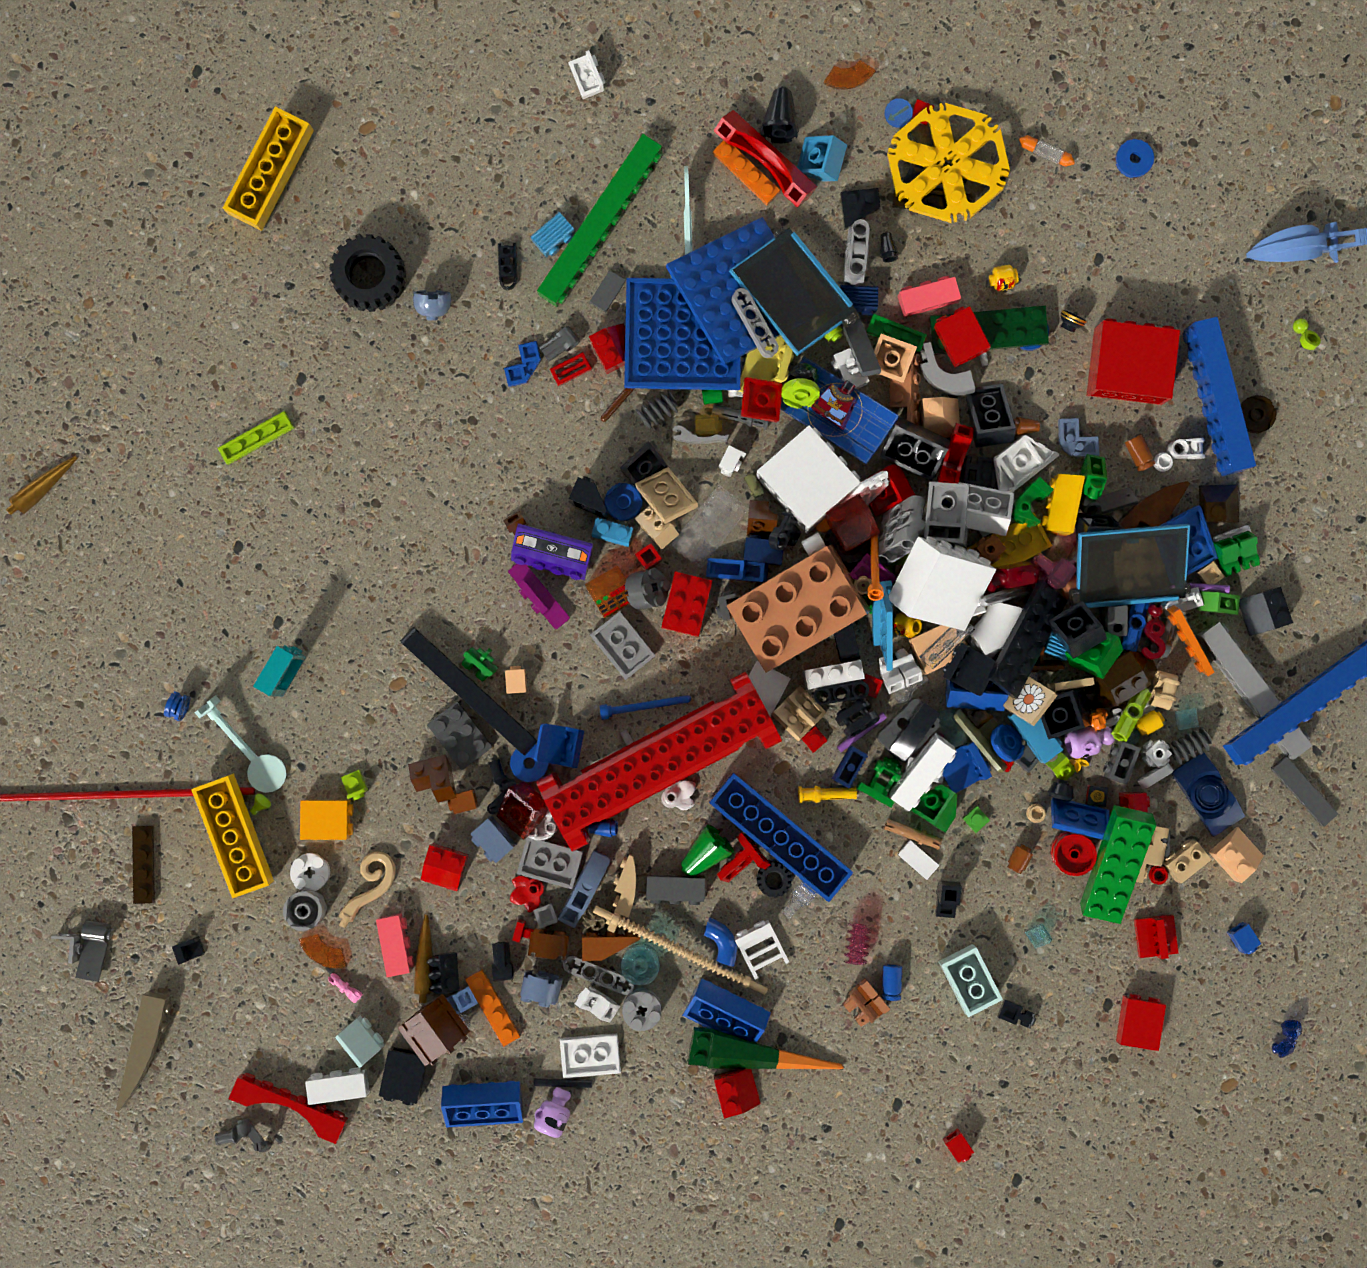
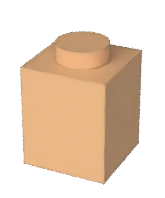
M510 666V670L505 671L507 694L526 693V669H521V666Z

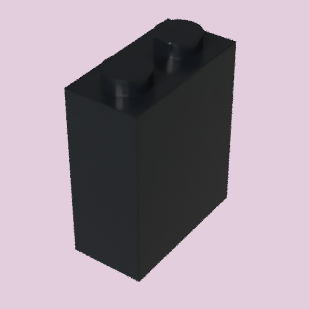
M393 1046L389 1048L379 1096L383 1097L384 1100L391 1102L400 1100L405 1105H414L420 1100L426 1066L413 1050Z

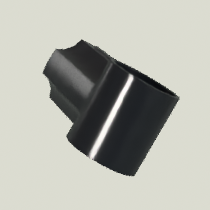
M509 942L493 943V981L513 980L514 971L513 963L510 959Z

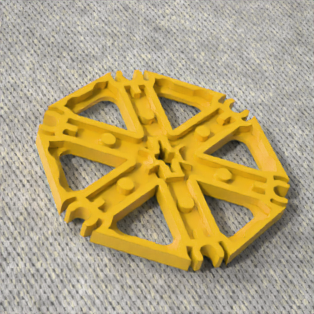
M940 103L939 111H934L931 105L928 114L926 107L893 136L891 144L896 145L897 148H889L887 157L896 197L899 195V201L903 198L909 200L906 202L905 208H909V211L952 223L950 215H953V221L956 223L957 215H963L964 221H966L968 212L971 219L1004 190L1006 182L1001 181L1000 178H1008L1010 168L1001 128L997 131L998 124L994 127L988 126L992 120L991 117L987 118L988 115L948 103H945V111L943 104ZM959 115L974 120L975 126L954 144L949 122L950 116ZM926 121L930 125L934 147L910 141L907 135L921 122ZM989 140L995 142L999 157L997 164L993 165L970 158ZM945 159L947 161L952 160V166H944ZM902 160L926 167V169L910 183L906 184L901 181L898 162ZM962 178L987 185L990 189L975 203H970L966 198ZM942 182L947 207L941 210L924 205L921 200Z

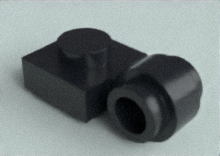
M1006 999L1003 1000L997 1015L998 1018L1017 1025L1018 1020H1020V1025L1031 1029V1026H1034L1036 1021L1035 1013L1025 1010L1023 1013L1022 1006Z

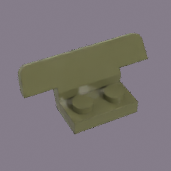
M960 708L956 710L953 716L960 727L999 773L1005 771L1008 766L997 755L991 744V733L995 727L999 726L998 723L992 718L978 729Z

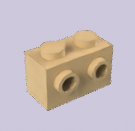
M648 506L634 518L661 549L679 535L675 529L677 527L675 522L672 520L664 524L651 506Z
M1187 840L1180 845L1181 849L1176 853L1171 852L1169 856L1165 857L1163 866L1178 883L1182 884L1212 860L1201 845L1194 840Z

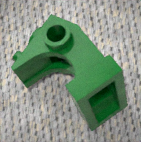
M1038 477L1024 489L1023 493L1013 503L1011 518L1016 523H1026L1028 528L1035 527L1041 523L1033 515L1031 503L1034 500L1040 502L1049 496L1054 489L1041 477Z
M885 756L882 761H877L874 767L876 772L868 786L859 781L856 789L892 808L895 801L888 798L887 794L893 782L898 783L902 777V765L896 759H889ZM881 772L890 776L885 787L876 782Z

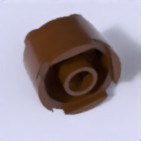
M534 928V932L530 933L528 956H532V953H535V957L557 959L559 956H562V960H566L569 936H566L565 931L555 930L553 934L547 933V929Z

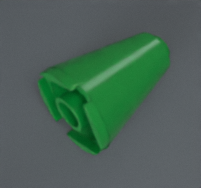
M708 824L703 828L681 862V870L685 875L695 877L728 858L734 852L726 837L722 838L719 835L720 831L714 826Z

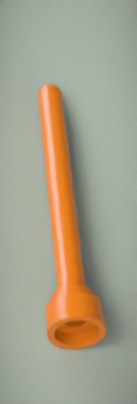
M872 530L870 533L871 584L867 590L868 598L878 601L883 598L884 589L879 583L878 531Z

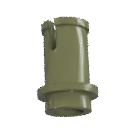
M755 473L744 477L751 491V496L758 498L764 494V487H761Z

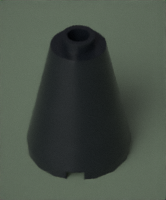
M781 86L772 93L761 126V135L765 139L766 137L770 138L772 143L783 144L792 142L794 137L797 138L799 129L792 92L787 87Z

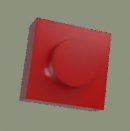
M816 726L801 738L812 753L828 741Z

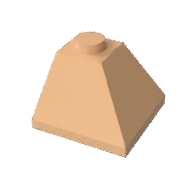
M881 334L874 350L881 367L879 375L904 383L917 346Z
M935 397L923 398L920 401L921 426L945 438H950L955 423L960 424L958 399Z

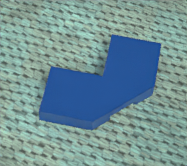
M537 341L518 345L522 364L504 368L508 387L528 383L541 362Z

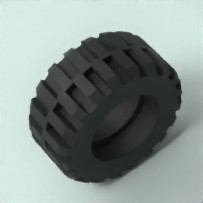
M360 234L355 235V240L348 238L345 240L347 242L346 245L342 246L340 244L337 247L339 252L338 254L333 253L332 260L334 262L330 263L329 270L332 272L330 279L334 284V289L348 305L356 307L360 311L367 309L369 312H375L376 308L380 310L386 309V304L392 305L395 303L393 299L396 296L400 297L402 294L400 290L406 284L404 280L406 270L404 269L405 265L393 245L389 241L386 242L380 236L375 238L373 234H366V237H363ZM373 257L380 259L385 266V275L382 281L370 289L357 288L351 280L354 266L365 258Z

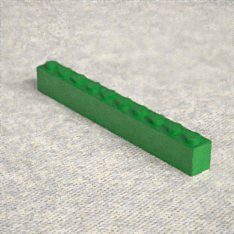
M645 134L641 135L537 289L540 297L555 307L566 301L568 297L567 292L570 288L573 289L579 280L577 277L581 272L584 273L586 271L590 258L597 255L600 249L598 246L602 241L605 242L607 240L612 225L616 226L621 218L619 215L623 209L625 211L631 204L630 199L633 194L637 195L640 191L643 179H648L653 169L651 168L654 163L658 164L661 160L663 153L660 144Z

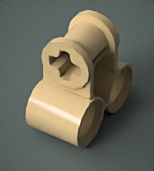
M1160 670L1156 672L1153 680L1154 689L1151 691L1152 695L1149 699V705L1165 710L1171 708L1173 701L1177 699L1175 697L1177 686L1181 683L1178 681V675Z

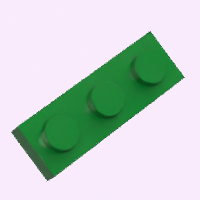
M873 314L866 333L878 338L883 334L917 346V353H920L927 335L876 314Z

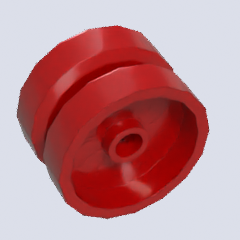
M1065 831L1056 836L1051 844L1050 854L1052 861L1067 875H1085L1092 870L1096 863L1097 852L1095 845L1085 835ZM1075 851L1076 855L1073 856L1071 852Z

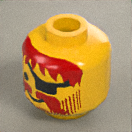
M1009 264L994 267L992 275H989L990 286H994L995 290L999 292L1013 289L1019 281L1017 269Z
M900 612L894 618L893 629L898 636L914 638L920 633L922 623L921 620L908 617L905 613Z

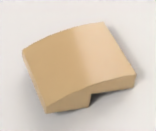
M798 686L771 715L799 741L827 712L819 704L815 703L813 698L801 686Z

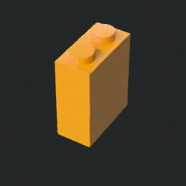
M301 800L300 840L350 839V835H353V824H350V816H353L354 811L353 804H350L351 800Z

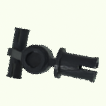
M500 759L488 763L493 776L492 782L499 786L501 792L487 806V811L491 815L496 814L499 808L517 790L515 780H510L507 775H504Z

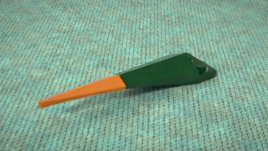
M693 1027L687 1059L688 1065L707 1066V1069H844L843 1065L787 1052L712 1028Z

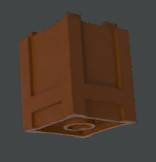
M443 994L422 1007L398 1027V1030L425 1066L429 1063L433 1066L437 1062L436 1059L447 1052L449 1055L454 1052L455 1049L453 1047L460 1040L462 1043L468 1039L466 1035L470 1032Z

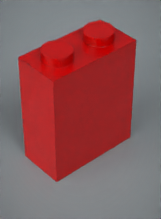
M962 306L956 309L953 315L949 317L944 315L936 320L937 323H935L934 329L954 368L990 350L991 346L970 306L967 308Z
M1130 993L1129 996L1123 995L1116 1042L1124 1046L1159 1051L1166 1005L1156 997L1142 999L1141 995Z

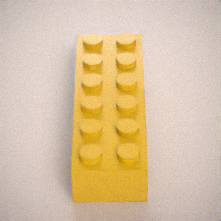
M276 106L274 107L223 206L228 215L260 231L264 229L314 132L308 122Z
M234 773L191 789L232 899L273 883L274 879Z

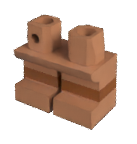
M866 978L848 993L849 997L842 1003L849 1013L857 1006L860 1008L861 1012L854 1019L861 1027L869 1021L873 1023L883 1013L886 1014L890 1010Z

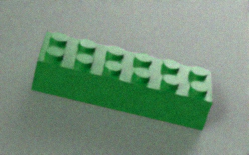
M1114 805L1097 853L1096 863L1091 870L1080 901L1083 916L1121 924L1156 828V822L1152 813Z

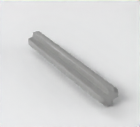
M1028 586L1009 588L982 596L979 599L980 605L982 607L990 606L1027 595L1029 593Z

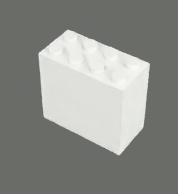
M810 426L806 427L757 470V479L787 512H791L793 517H796L798 520L797 524L806 534L837 509L840 503L861 483L859 481L861 479L854 470L850 471L846 467L848 464L841 456L837 457L833 452L835 451L833 446L829 442L825 443L820 438L822 436L815 427L812 429Z
M918 536L888 596L889 601L908 617L965 631L980 602L979 599L984 595L996 569L990 565L991 561L979 557V553L973 549L966 551L965 548L959 545L953 547L948 542L942 540L939 543L932 537L927 536L925 539Z

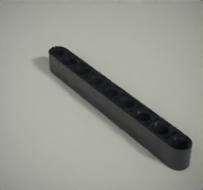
M412 627L400 640L410 652L520 753L525 756L535 746L537 739L417 629Z

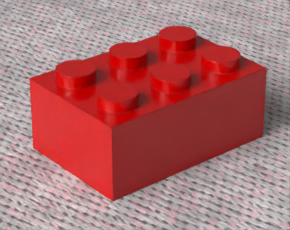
M675 571L661 628L699 637L712 580Z

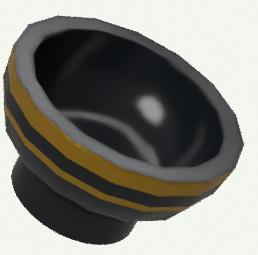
M1062 309V328L1074 333L1076 329L1082 328L1087 323L1085 319Z

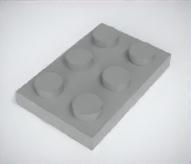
M620 611L590 634L625 680L655 657L654 653Z
M527 836L517 874L573 889L583 851L575 850L572 852L569 847L544 840L536 841Z

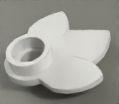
M679 781L667 787L661 795L663 805L668 808L677 807L681 810L692 808L695 804L690 796L695 791L696 783L692 781ZM668 795H673L674 800L669 801L667 798Z

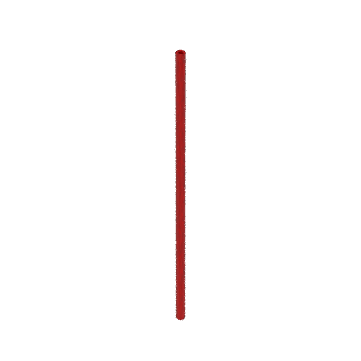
M239 787L242 795L255 794L254 787ZM191 789L0 794V802L190 797L194 795Z

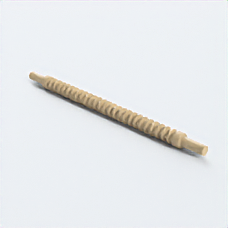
M595 906L593 909V913L609 920L611 924H618L619 928L622 926L623 930L628 929V932L633 931L634 935L637 933L638 937L643 936V939L647 938L648 942L658 943V947L662 945L663 949L668 948L667 950H672L673 954L682 955V958L687 957L688 961L692 960V963L697 962V965L701 964L702 968L712 969V972L716 971L717 975L726 976L727 980L731 978L732 982L736 981V984L740 983L744 988L749 987L763 995L767 993V987L752 981L751 977L738 974V971L733 972L732 968L729 970L728 966L723 967V964L719 965L717 961L714 963L713 959L704 958V955H699V952L689 951V947L679 946L678 942L675 944L674 940L669 941V938L665 939L664 935L660 937L659 933L654 934L655 932H650L649 928L645 929V926L640 927L639 923L635 925V921L625 920L624 916L621 918L620 914L616 912L611 913L599 906Z

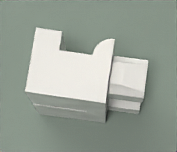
M904 648L895 652L897 660L893 661L892 671H887L884 658H879L880 674L889 694L905 688V684L908 687L923 680L922 672L919 666L916 665L912 654H908Z

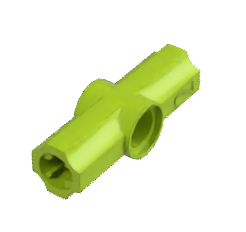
M1147 688L1131 697L1121 712L1120 718L1111 733L1116 740L1127 742L1152 695ZM1128 711L1132 712L1134 714V717L1131 716Z

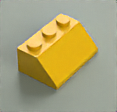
M1057 474L1054 478L1050 479L1049 486L1054 490L1051 492L1050 497L1046 499L1045 508H1047V512L1041 521V526L1046 533L1064 537L1074 533L1085 476Z

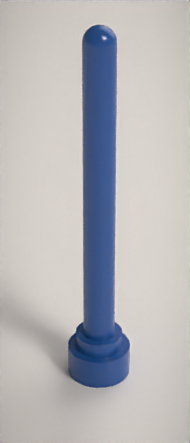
M685 695L616 707L607 706V704L599 705L601 719L607 720L609 717H613L614 714L689 703L691 697Z

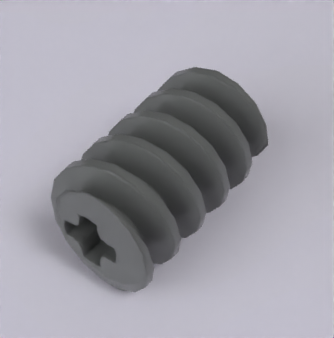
M667 390L668 397L662 393L661 400L657 397L654 398L655 405L649 401L648 408L644 405L641 406L642 412L636 409L639 418L648 428H652L651 422L658 425L657 418L665 421L664 414L671 417V410L678 413V405L669 390Z
M1200 727L1199 732L1194 730L1192 735L1186 734L1185 738L1179 737L1178 741L1173 740L1171 745L1168 743V746L1170 747L1169 751L1172 753L1173 759L1182 764V757L1189 761L1188 754L1195 758V751L1203 754V747L1206 751H1210L1209 744H1212L1208 732L1203 727Z

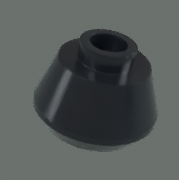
M1058 779V782H1053L1048 790V794L1053 798L1071 801L1074 799L1073 786L1069 785V781Z

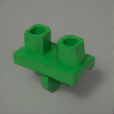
M471 647L463 654L465 658L461 665L468 670L472 669L474 665L478 667L479 671L476 673V677L482 682L499 669L493 664L495 659L490 656L492 652L490 648L484 651L482 648L476 650Z

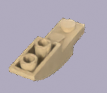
M630 853L628 857L624 856L620 865L623 868L621 875H616L613 883L616 886L615 891L621 893V896L617 895L614 900L613 906L616 907L614 912L620 914V917L623 915L628 918L636 891V866L634 856ZM606 920L607 930L614 933L617 924L613 925L609 920Z

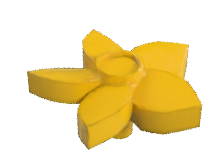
M1072 757L1069 760L1072 766L1074 765L1076 773L1081 770V766H1089V763L1083 760L1084 757L1078 759Z

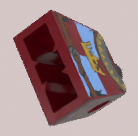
M848 380L844 382L841 388L833 384L830 385L812 404V410L844 430L856 405L855 398L850 395L856 386Z

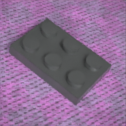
M458 701L427 724L461 770H464L493 747Z

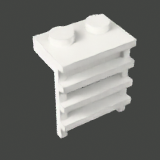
M769 920L759 921L749 930L744 929L736 934L735 942L754 979L758 978L756 970L783 957L786 964L789 963ZM771 936L773 937L774 943L747 956L746 949ZM778 947L780 953L752 966L750 960Z

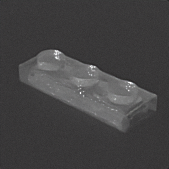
M970 623L965 631L949 627L919 656L920 659L934 670L954 651L957 645H960L975 630Z

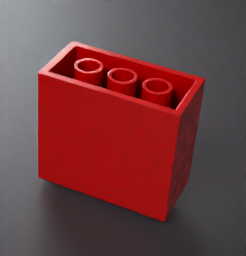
M1112 318L1103 320L1094 328L1086 396L1163 405L1173 398L1180 330L1174 329L1173 326L1155 327V324L1152 323L1137 325L1134 321H1124V323H1121Z

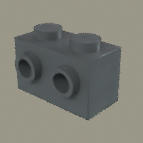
M1116 741V744L1114 743L1110 749V754H1112L1110 760L1104 765L1103 772L1105 774L1103 777L1122 784H1128L1141 748L1123 741Z

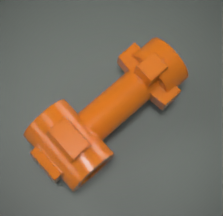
M1097 708L1096 713L1090 715L1091 726L1096 731L1106 727L1108 711L1104 708Z

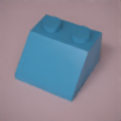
M834 135L805 137L797 168L808 178L823 182L838 181L847 144Z

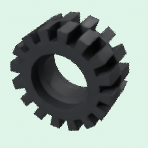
M770 862L771 865L766 869H759L756 877L757 885L764 895L778 898V896H783L784 893L789 891L792 877L787 867L782 863ZM772 872H777L781 875L782 880L777 887H771L767 884V876Z

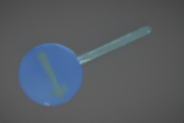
M901 98L891 100L885 108V119L889 125L895 128L904 127L911 121L913 116L911 104ZM909 132L911 140L917 142L912 132Z

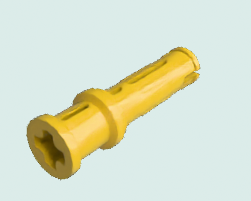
M798 786V802L800 804L803 801L819 803L821 800L857 799V791H855L856 787L820 788L814 786V788H802V786Z

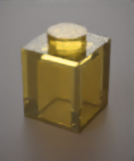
M695 415V435L698 437H711L722 432V420H719L718 415Z

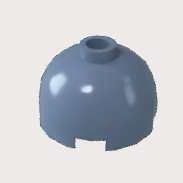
M427 290L414 291L413 305L420 315L426 316V320H438L439 316H444L450 309L451 294L441 290H436V292H427Z

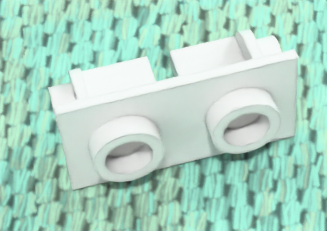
M1199 587L1184 591V597H1179V600L1163 601L1161 605L1167 617L1170 615L1167 608L1175 605L1183 612L1203 606L1204 603Z

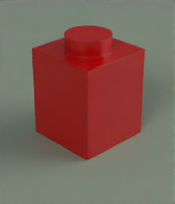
M651 543L635 553L636 558L645 570L653 568L662 561V558Z
M956 1129L942 1139L958 1164L961 1161L966 1162L972 1157L974 1151L959 1129Z

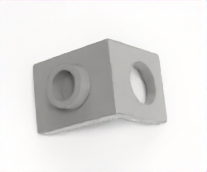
M56 933L51 935V939L70 940L68 963L79 961V955L82 951L80 934Z

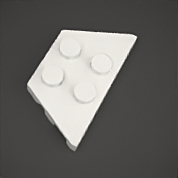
M1022 435L993 458L998 490L1013 493L1056 459L1059 454L1046 448L1045 445L1035 442L1027 435Z

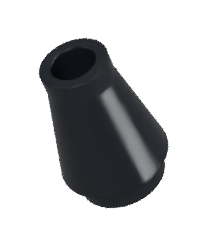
M885 232L880 235V258L883 259V262L889 263L898 259L899 252L892 234Z

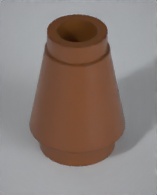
M1022 417L1013 419L1016 427V436L1039 432L1040 422L1038 420Z

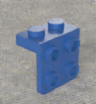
M542 723L539 729L534 760L542 763L578 768L584 730Z
M967 742L956 748L954 760L945 765L942 773L950 790L955 793L979 780H987L992 777L990 765L987 761H984L981 756L982 752L974 742Z

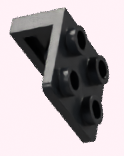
M961 643L960 646L957 645L952 654L954 657L951 663L948 662L944 667L943 677L977 696H982L990 682L988 676L996 661Z

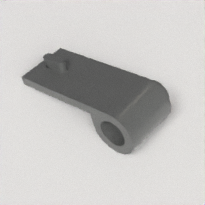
M1130 487L1101 495L1098 499H1091L1087 495L1081 494L1079 508L1082 513L1102 515L1138 504V499Z
M92 920L84 922L81 931V938L84 939L75 978L100 981L108 942L112 939L114 932L111 924Z

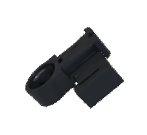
M782 512L785 517L780 527H774L769 536V545L774 550H784L787 545L795 546L801 531L795 525V523H798L796 517H793L791 512Z

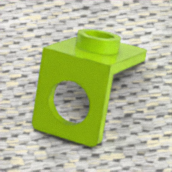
M1060 752L1057 754L1058 757L1055 761H1048L1045 764L1052 769L1058 779L1067 780L1076 771L1069 759Z

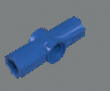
M1149 603L1130 604L1127 636H1122L1121 639L1124 651H1137L1142 629L1146 625L1145 617ZM1133 618H1136L1138 620V626L1136 628H1134L1131 624Z

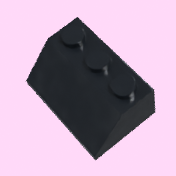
M583 476V478L577 477L569 497L571 504L599 517L608 519L607 510L594 480Z

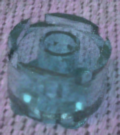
M637 943L630 946L624 952L621 960V970L624 978L629 983L647 985L657 977L660 969V958L653 947L645 943ZM637 961H644V967H636Z

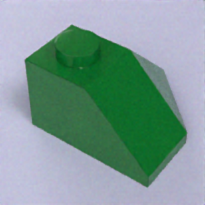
M944 785L935 786V789L929 790L927 793L924 792L920 797L919 804L915 808L912 807L911 811L946 833L956 818L957 794Z

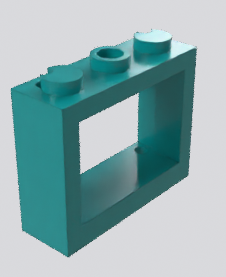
M285 644L284 646H276L253 687L270 697H283L306 659V656L302 655L303 651L295 646L292 647Z

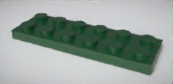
M1046 305L973 312L991 346L990 350L1049 344ZM944 315L930 316L934 355L947 354L934 329L935 323H937L936 320Z

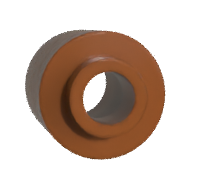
M1023 844L1020 847L1015 846L1008 860L1009 864L1007 867L1021 874L1023 870H1026L1033 857V854L1030 853L1032 849Z

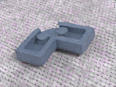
M1079 418L1058 420L1059 444L1066 454L1073 457H1085L1086 454L1099 456V437H1079Z

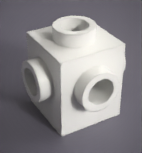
M1149 740L1139 752L1143 756L1142 760L1149 767L1165 766L1170 761L1169 757L1172 755L1169 751L1170 747L1163 740Z

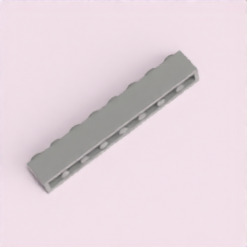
M1220 622L1212 623L1195 637L1256 718H1261L1282 701L1276 698L1274 689L1264 682L1263 674L1252 666L1250 657L1247 654H1243L1240 650L1241 646L1234 638L1232 639L1228 634V628ZM1299 727L1291 733L1287 732L1284 734V739L1276 743L1283 754L1289 759H1296L1313 746L1310 743L1308 734L1301 731Z

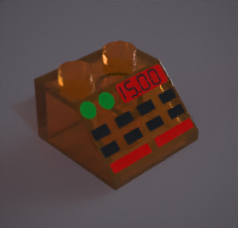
M618 565L584 584L604 619L630 605L626 597L629 596L628 590H625L626 578Z

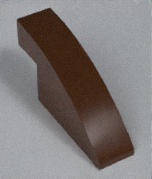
M1185 481L1170 485L1148 495L1129 509L1118 523L1124 529L1136 528L1138 524L1144 527L1162 525L1168 521L1190 482Z

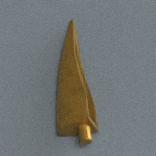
M74 456L58 464L20 489L9 498L12 505L6 509L7 512L12 515L19 510L25 514L45 496L78 458Z
M424 915L415 966L414 994H419V1003H427V994L433 993L429 990V987L434 984V980L428 977V974L434 970L433 966L427 964V961L433 956L428 915Z

